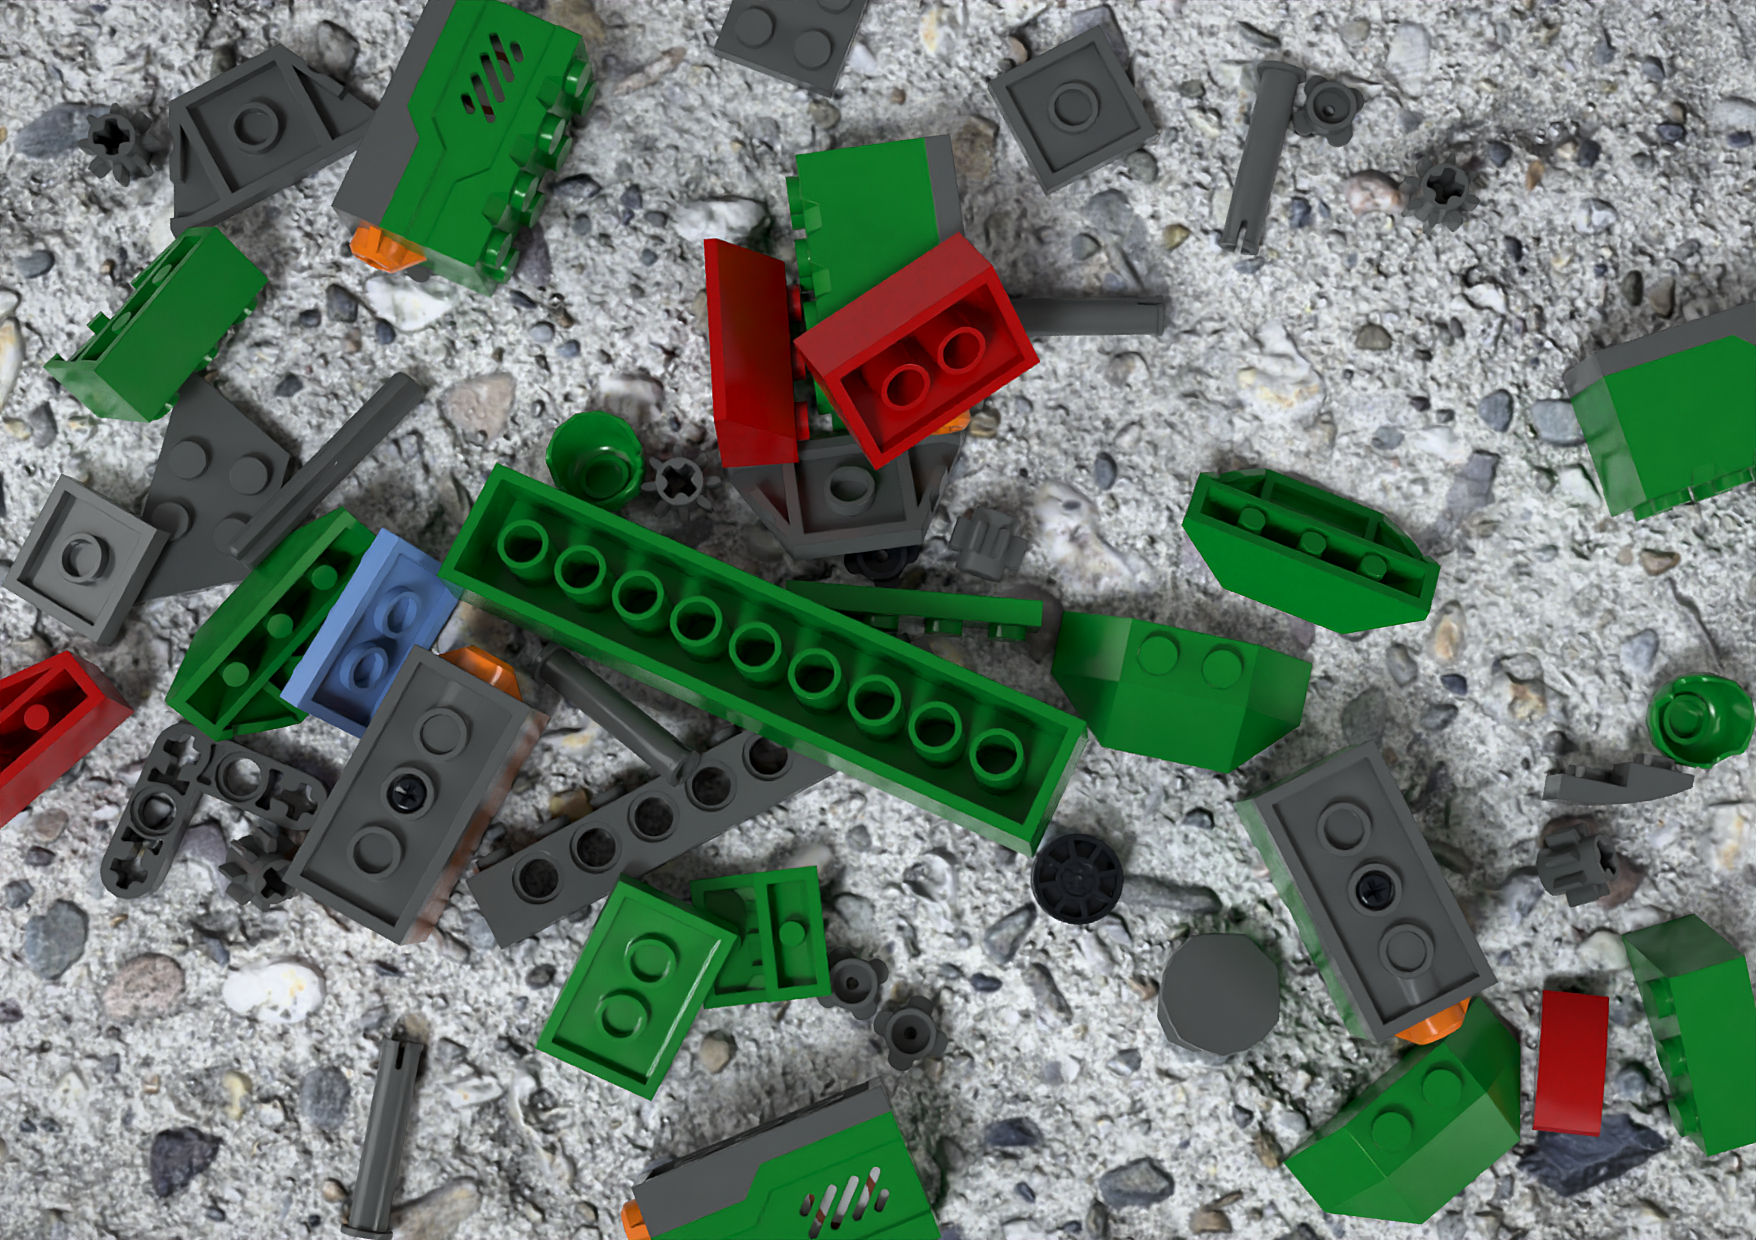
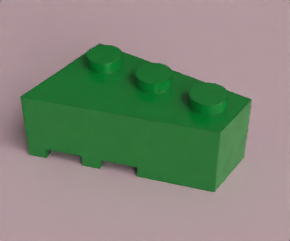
M188 227L130 282L136 289L135 292L111 319L100 311L86 324L95 334L67 361L56 353L43 368L97 417L143 423L158 420L176 405L180 397V393L177 390L192 372L195 373L202 370L215 358L220 348L217 342L229 327L241 323L254 311L258 304L256 295L269 279L217 227Z
M1695 914L1622 934L1654 1037L1658 1061L1666 1076L1673 1098L1669 1099L1668 1108L1676 1131L1681 1137L1688 1136L1707 1157L1756 1143V1006L1745 956Z

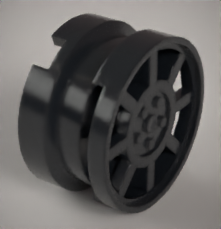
M1069 834L1050 841L1039 851L1032 864L1030 884L1037 904L1045 913L1064 923L1083 925L1100 920L1116 906L1122 894L1124 875L1118 856L1104 841L1087 834Z

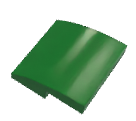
M817 865L690 880L692 906L738 927V936L703 1002L704 1009L832 995Z

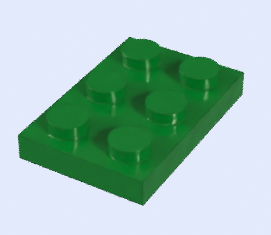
M620 872L536 1037L534 1048L652 1101L738 936V927Z

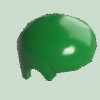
M600 409L575 413L555 429L546 449L545 461L556 488L608 512L619 511L640 493L641 485L644 482L648 469L643 446L631 425L623 418Z
M1690 672L1674 677L1654 693L1653 700L1647 707L1645 722L1651 744L1664 757L1675 760V764L1695 769L1697 767L1712 769L1720 761L1745 752L1749 747L1756 727V715L1752 698L1736 681L1711 672Z

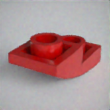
M1543 990L1540 998L1538 1060L1534 1074L1532 1130L1599 1137L1605 1085L1609 997Z

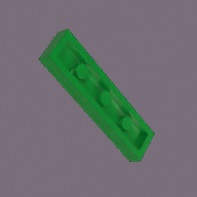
M786 580V590L850 618L861 619V623L882 632H898L899 622L925 624L924 634L932 636L962 637L963 627L988 629L987 639L1026 642V632L1038 633L1042 625L1043 601Z

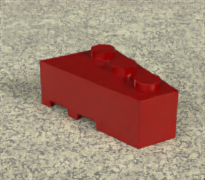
M68 650L0 680V829L135 712L97 665Z

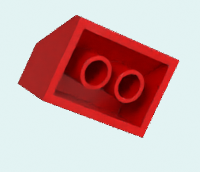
M960 232L943 241L793 340L818 386L875 470H878L1040 363L993 265Z
M718 238L704 239L713 417L722 467L799 463L798 440H810L807 401L795 402L794 381L806 380L805 361L795 344L791 343L790 323L802 322L799 284L787 285L785 261Z

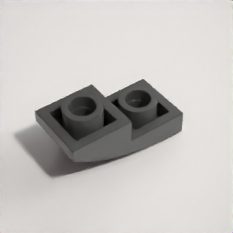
M1636 753L1635 762L1613 764L1610 784L1606 783L1608 772L1578 765H1569L1567 774L1546 776L1542 801L1581 806L1619 805L1652 801L1693 788L1695 775L1674 771L1675 760L1652 754Z

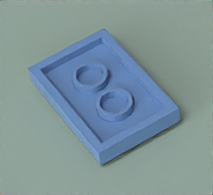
M382 527L370 548L363 555L361 563L338 601L329 611L327 619L307 652L295 667L290 680L279 697L296 708L361 739L413 645L417 644L429 650L459 601L436 576L442 563Z

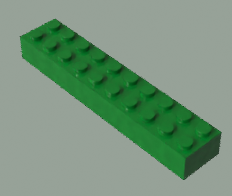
M497 462L436 575L452 595L463 602L1032 859L1088 742L1087 721Z

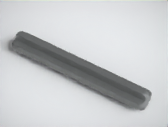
M395 373L227 543L226 548L232 557L245 568L250 570L257 568L423 399L424 392L415 380L405 373Z

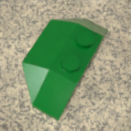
M1267 468L1232 470L1218 475L1214 471L1200 472L1181 526L1222 588L1341 635L1424 621L1430 613L1441 566L1431 556H1423L1414 541L1385 514Z
M343 506L290 533L257 568L253 569L197 630L165 697L167 705L215 742L232 739L234 735L259 733L302 723L309 713L296 708L279 696L290 680L295 667L302 660L327 619L329 611L336 604L361 563L363 555L372 545L376 535Z
M1063 611L1050 674L1063 690L1081 719L1087 721L1088 729L1102 748L1229 774L1300 726L1312 663L1260 645L1139 619Z
M1474 996L1469 1001L1463 1024L1459 1029L1439 1040L1425 1045H1417L1284 1158L1282 1162L1325 1213L1422 1225L1520 1141L1521 1046L1481 998Z

